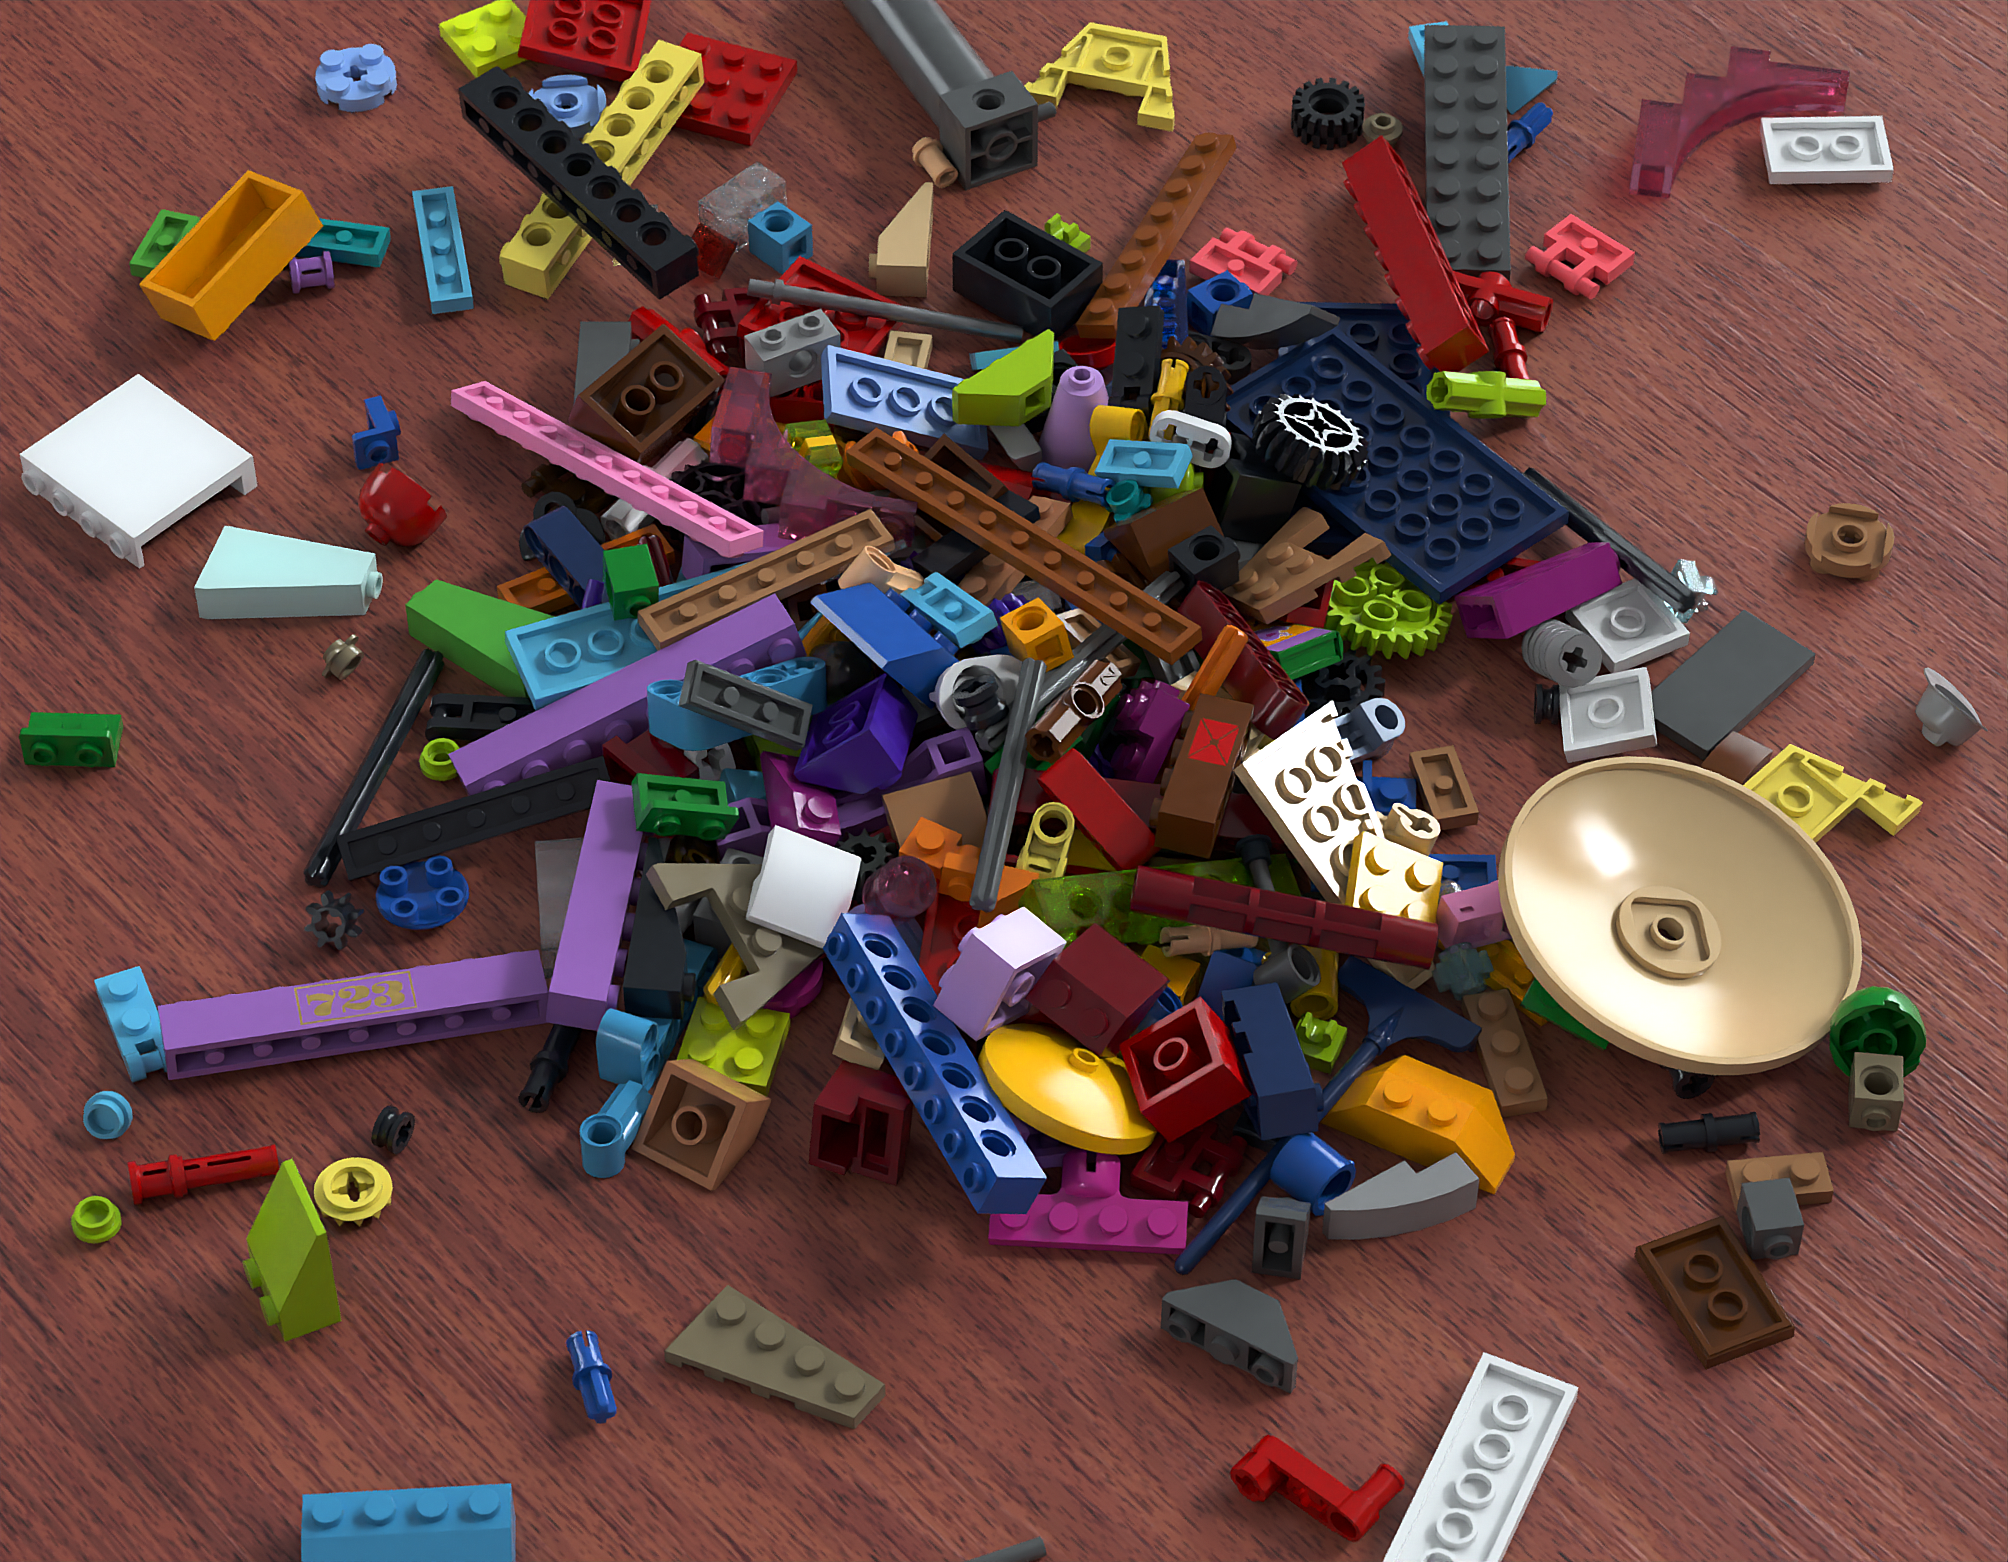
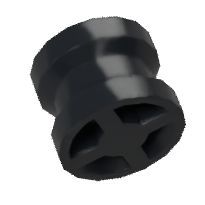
M983 675L968 680L953 693L956 704L964 708L966 713L964 722L970 730L988 728L1000 722L1009 713L1006 700L999 698L997 694L999 686L995 676Z

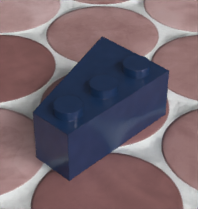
M1274 982L1221 991L1223 1022L1229 1028L1252 1093L1251 1096L1242 1100L1241 1103L1261 1141L1319 1131L1317 1112L1324 1111L1323 1092L1320 1084L1313 1082L1310 1067L1305 1060L1278 983Z

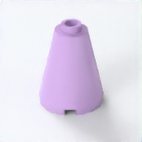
M1075 366L1067 369L1061 375L1038 442L1042 449V462L1065 469L1070 467L1083 468L1088 474L1097 455L1090 437L1091 415L1096 406H1108L1109 400L1103 377L1096 369L1088 366Z

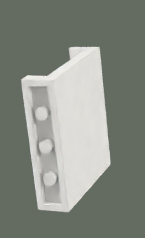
M139 374L20 453L23 468L22 481L32 494L41 495L53 505L60 515H68L80 524L86 534L90 537L96 536L107 544L117 557L121 559L126 558L139 569L144 566L141 546L228 485H231L243 495L257 487L253 456Z

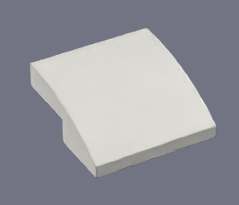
M775 825L768 834L761 872L753 881L746 920L823 949L827 937L832 932L841 913H848L862 858Z

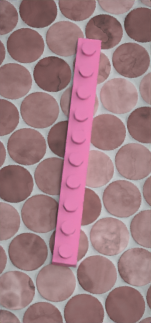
M483 381L451 390V406L468 415L471 420L487 425L494 429L497 434L507 436L518 442L524 449L540 454L547 458L550 463L560 465L573 472L579 479L587 480L602 488L605 493L617 496L631 504L634 509L644 511L659 519L662 524L671 526L688 535L691 540L701 542L714 549L720 556L738 558L743 556L745 552L763 547L764 531L494 385Z

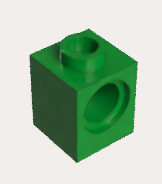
M642 544L603 551V582L614 621L627 618L638 619L639 610L659 602V584L648 545Z

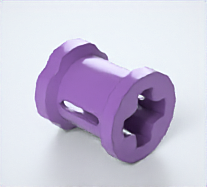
M324 251L322 256L303 259H296L294 257L288 263L293 294L299 293L301 288L326 285L328 289L335 288L329 251ZM312 270H320V271H321L320 273L305 274V275H303V274L301 273V272H304V271H312Z

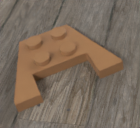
M1302 507L1239 571L1240 581L1221 591V593L1226 596L1236 610L1265 624H1269L1318 597L1314 589L1332 579L1344 583L1357 576L1354 567L1372 557L1378 564L1389 558L1391 553L1383 540L1367 533L1358 537L1328 560L1303 549L1327 531L1329 526L1322 514L1307 507Z

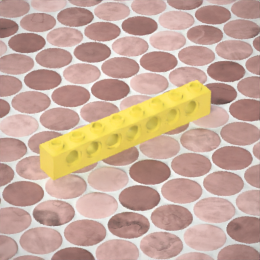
M658 40L651 51L642 56L639 66L631 78L623 82L619 94L612 104L603 109L600 120L593 130L584 135L581 142L583 144L588 143L594 149L598 158L607 166L615 167L623 181L629 186L704 84L701 53ZM542 193L540 202L532 213L524 217L520 229L510 242H506L502 247L499 263L502 265L505 285L549 299L592 237L544 193Z

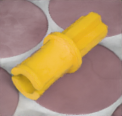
M1172 358L1162 361L1157 393L1152 394L1150 401L1154 408L1148 431L1149 441L1152 422L1159 413L1167 410L1180 411L1184 409L1185 401L1182 398L1189 365L1182 360L1176 359L1175 369L1171 367ZM1169 424L1167 429L1163 430V438L1172 440L1176 426Z

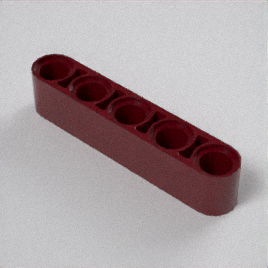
M1197 581L1176 610V612L1201 627L1202 640L1194 646V649L1205 660L1226 625L1235 626L1248 635L1247 643L1222 685L1235 701L1253 704L1252 724L1273 740L1278 739L1282 734L1294 727L1308 708L1309 701L1226 596L1212 585L1204 581Z

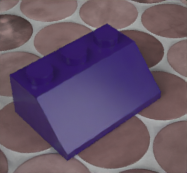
M882 674L826 707L825 710L813 715L804 748L801 750L794 771V775L799 781L864 795L876 787L880 790L886 789L901 777L910 741L914 735L913 731L918 713L889 674Z

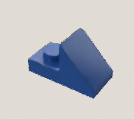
M1247 947L1214 951L1197 998L1201 996L1223 1021L1221 991L1255 986L1253 979L1254 970L1262 964V957L1267 952Z

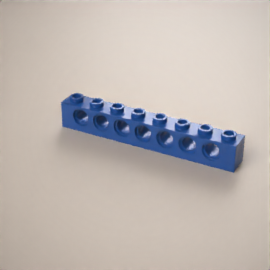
M841 913L832 932L827 937L823 950L977 1214H1027L1047 1177L1000 1099L993 1091L955 1024L933 1006L938 996L891 918L885 915Z

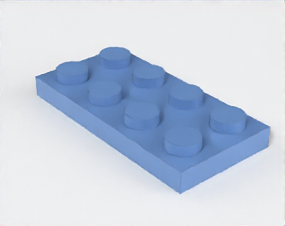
M827 345L821 353L824 418L826 423L870 433L877 427L891 437L895 431H902L908 442L929 448L945 434L972 458L982 460L989 451L986 425L957 424L952 420V389L964 379Z

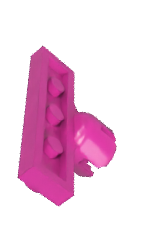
M1075 1148L1068 1151L1063 1157L1062 1181L1058 1193L1051 1195L1038 1194L1027 1214H990L989 1245L1181 1254L1186 1248L1188 1202L1129 1199L1123 1197L1119 1191L1120 1158L1114 1154L1097 1153L1096 1172H1087V1150Z

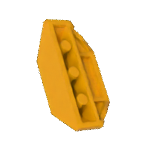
M1406 1055L1363 1072L1354 1080L1320 1122L1426 1167L1456 1152L1478 1176V1188L1494 1195L1515 1160V1153L1492 1090Z

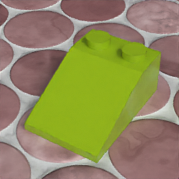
M293 1159L282 1162L246 1238L250 1259L243 1261L245 1274L251 1288L261 1287L264 1294L263 1297L259 1298V1302L268 1326L277 1324L285 1342L341 1321L327 1233Z

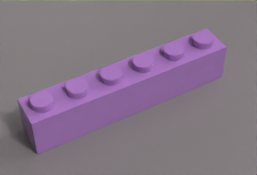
M601 780L596 782L549 988L546 1022L598 1031L606 1011L610 1008L617 1010L620 986L613 985L615 977L623 978L625 974L628 949H622L621 945L622 941L631 942L635 914L629 913L630 905L637 906L642 878H637L636 876L638 870L643 871L648 843H644L645 836L654 837L655 834L654 832L636 831L632 786Z

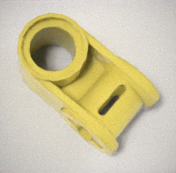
M1057 802L1043 804L1036 810L1025 845L1021 848L1015 867L1038 873L1039 877L1036 888L1049 891L1050 897L1053 898L1058 897L1069 859L1068 855L1074 838L1075 825L1073 814L1069 808ZM1058 818L1065 823L1067 829L1061 836L1048 837L1041 831V824L1046 819Z

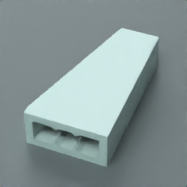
M224 526L194 589L199 617L204 619L365 615L372 598L377 599L381 593L383 576L382 573L377 571L375 553Z

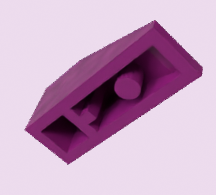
M763 750L760 755L771 830L777 825L834 847L841 836L834 796L825 786L802 782L796 778L794 771L799 757Z

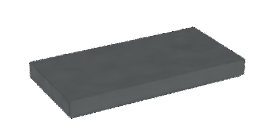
M1743 610L1651 691L1655 730L1704 761L1731 732L1735 731L1738 733L1807 671L1814 664L1816 653L1748 611Z

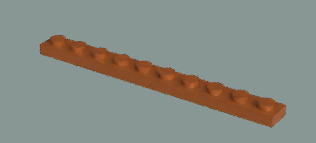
M877 427L846 451L847 463L1171 666L1202 640L1201 627Z

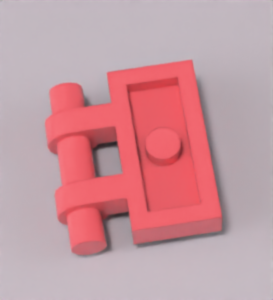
M1570 214L1544 234L1543 246L1547 250L1542 251L1536 246H1532L1525 255V260L1535 265L1536 272L1545 277L1553 276L1564 283V288L1574 295L1582 294L1592 300L1598 294L1600 286L1591 281V279L1595 277L1608 285L1633 265L1635 252ZM1564 260H1567L1576 267L1572 269L1567 265L1563 264L1562 262Z
M1227 227L1222 231L1220 240L1213 237L1190 259L1189 272L1204 280H1209L1228 270L1235 278L1250 288L1253 296L1254 293L1268 296L1281 283L1282 272L1288 275L1294 273L1297 267V260L1287 256L1286 251L1275 245L1268 247L1255 241V236L1244 230L1236 232Z

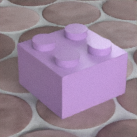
M1025 907L1006 916L1000 914L989 925L981 929L974 927L963 937L958 946L961 954L956 964L952 965L940 979L939 986L942 990L933 1006L977 1041L989 1035L995 1029L1005 1026L1029 1012L1032 1004L1025 999L1052 960L1062 952L1067 941Z

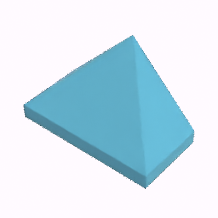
M1506 66L1508 111L1513 115L1557 82L1558 71Z

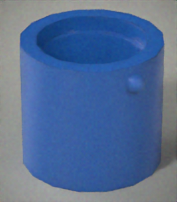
M1312 1132L1298 1134L1289 1140L1277 1155L1270 1170L1272 1182L1296 1201L1311 1203L1310 1212L1315 1216L1324 1215L1326 1202L1349 1191L1356 1176L1353 1160L1344 1158Z

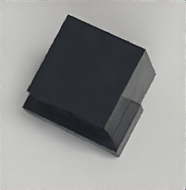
M1231 433L1232 445L1230 456L1226 463L1217 468L1206 497L1224 537L1266 544L1287 523L1302 484L1297 480L1292 482L1289 476L1278 474L1277 468L1265 464V457L1255 452L1256 447L1247 435Z

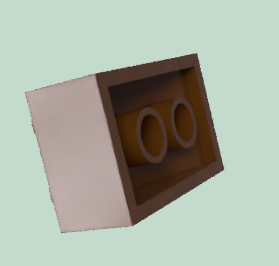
M663 323L577 396L567 422L577 431L642 466L647 465L722 388L726 380Z

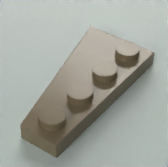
M729 1285L664 1350L665 1362L681 1368L684 1363L704 1370V1376L723 1383L726 1378L750 1386L751 1393L770 1399L771 1395L778 1396L794 1402V1406L798 1410L855 1429L885 1397L884 1383Z

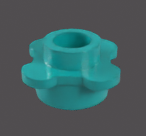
M1134 480L1120 481L1107 493L1106 500L1110 506L1105 508L1108 512L1115 514L1114 520L1116 523L1148 508L1152 504L1153 498L1151 495L1144 494V487L1139 486Z

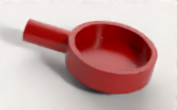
M1079 334L1062 340L1058 344L1059 350L1064 349L1078 366H1088L1100 371L1114 363L1116 339L1080 338Z

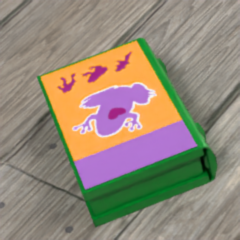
M1255 618L1246 621L1292 680L1343 659V641L1338 631L1278 620L1269 624H1265Z

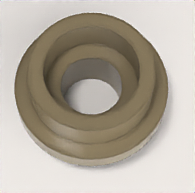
M1386 113L1372 115L1362 125V134L1367 144L1382 135L1393 148L1402 136L1403 126L1401 122Z

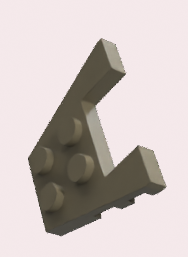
M654 864L646 873V876L665 910L706 897L750 973L748 976L720 985L713 994L733 1031L743 1026L759 1009H762L778 992L794 981L825 953L822 948L746 920L753 881L760 874L762 864Z

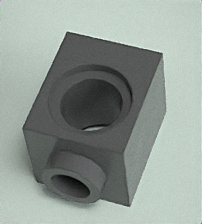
M1790 1178L1742 1183L1736 1214L1750 1258L1752 1260L1763 1258L1782 1259L1789 1255L1799 1254L1804 1222Z

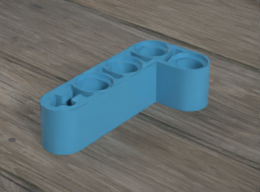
M798 657L740 676L812 704L811 715L819 713L828 707L826 663L820 658ZM672 679L660 680L647 686L649 733L680 749L702 751L753 735L678 706L683 681Z
M683 938L687 954L688 973L696 974L694 1001H685L682 1020L638 1017L612 1008L606 1011L600 1022L596 1037L600 1079L616 1084H625L631 1080L644 1085L645 1089L650 1091L690 1020L698 997L703 996V987L717 966L718 951L716 948Z

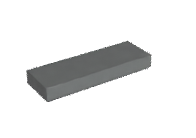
M693 660L687 663L678 706L796 751L804 748L813 705L709 664Z

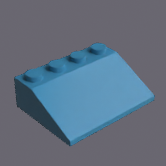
M511 1484L303 1494L301 1527L302 1562H516V1517Z

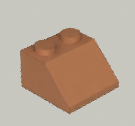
M694 1059L667 1061L631 1149L711 1191L716 1190L754 1144L772 1099Z

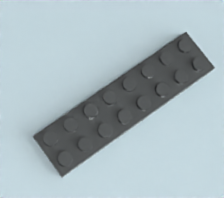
M1425 25L1426 213L1453 271L1477 278L1483 272H1497L1510 281L1505 26Z

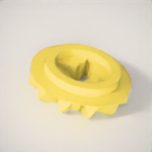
M346 1158L329 1165L321 1172L315 1182L314 1198L323 1218L332 1217L339 1226L345 1221H354L360 1227L366 1218L374 1217L379 1219L381 1210L385 1206L391 1205L393 1185L388 1171L381 1164L367 1158ZM353 1181L355 1187H358L360 1192V1199L356 1202L350 1200L348 1196L349 1182Z

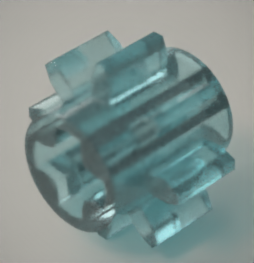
M1463 942L1450 946L1438 954L1441 963L1435 965L1436 969L1432 971L1439 992L1449 990L1455 1000H1462V996L1482 993L1488 988L1485 979L1490 978L1489 973L1493 972L1494 968L1487 950L1477 953V950L1473 949L1470 942Z

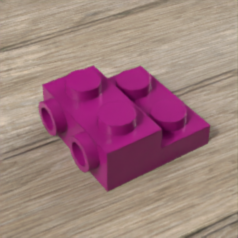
M1155 680L1154 684L1142 681L1138 689H1132L1130 695L1126 693L1120 699L1114 712V718L1118 720L1112 731L1128 738L1126 744L1121 743L1112 756L1110 765L1114 771L1113 779L1154 783L1183 722L1185 712L1190 707V704L1178 699L1179 690L1158 680Z

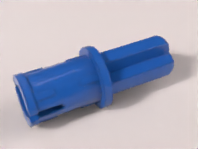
M1536 103L1519 120H1513L1508 124V165L1524 148L1532 147L1535 143V137L1551 122L1553 111L1551 108L1546 107L1544 103Z
M586 1330L585 1335L588 1345L585 1346L582 1332L578 1331L572 1334L566 1342V1347L570 1353L575 1370L572 1382L574 1387L581 1391L588 1418L595 1419L597 1424L606 1423L608 1418L614 1417L617 1412L610 1386L612 1371L603 1362L598 1336L595 1332Z

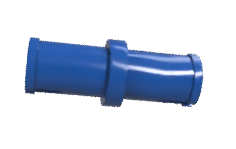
M1046 462L1037 464L1032 473V477L1044 479V482L1032 481L1033 486L1037 490L1061 494L1065 500L1070 502L1084 500L1103 507L1110 506L1106 500L1109 490H1105V488H1112L1116 484L1113 479L1089 475L1083 468L1070 467L1065 469Z

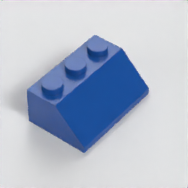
M871 582L817 595L810 603L881 669L930 709L935 706L936 703L929 699V693L935 691V685L939 676L948 667L959 662L954 656L959 648L940 631L934 636L930 635L929 633L935 626L915 609L908 615L905 611L910 607V604L891 587L884 594Z

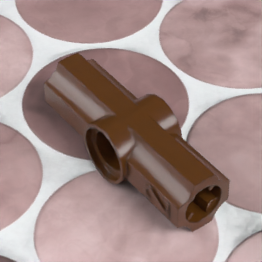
M1095 659L1057 699L1046 707L1044 714L1025 734L1027 739L1026 750L1036 761L1044 760L1051 764L1056 762L1083 731L1102 716L1105 707L1123 688L1120 680L1122 673L1112 662L1106 663Z

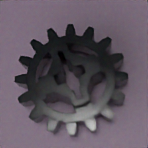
M1349 648L1347 652H1343V659L1341 661L1299 677L1302 683L1303 695L1309 701V706L1305 710V719L1332 700L1338 716L1335 718L1350 713L1363 702L1384 697L1385 679L1381 678L1382 667L1380 665L1371 666L1372 656L1366 654L1359 658L1356 656V650ZM1308 682L1312 684L1311 690L1309 689V687H1308V685H1307ZM1361 683H1362V685H1363L1364 688H1365L1364 691H1362V690L1360 689V688H1361Z

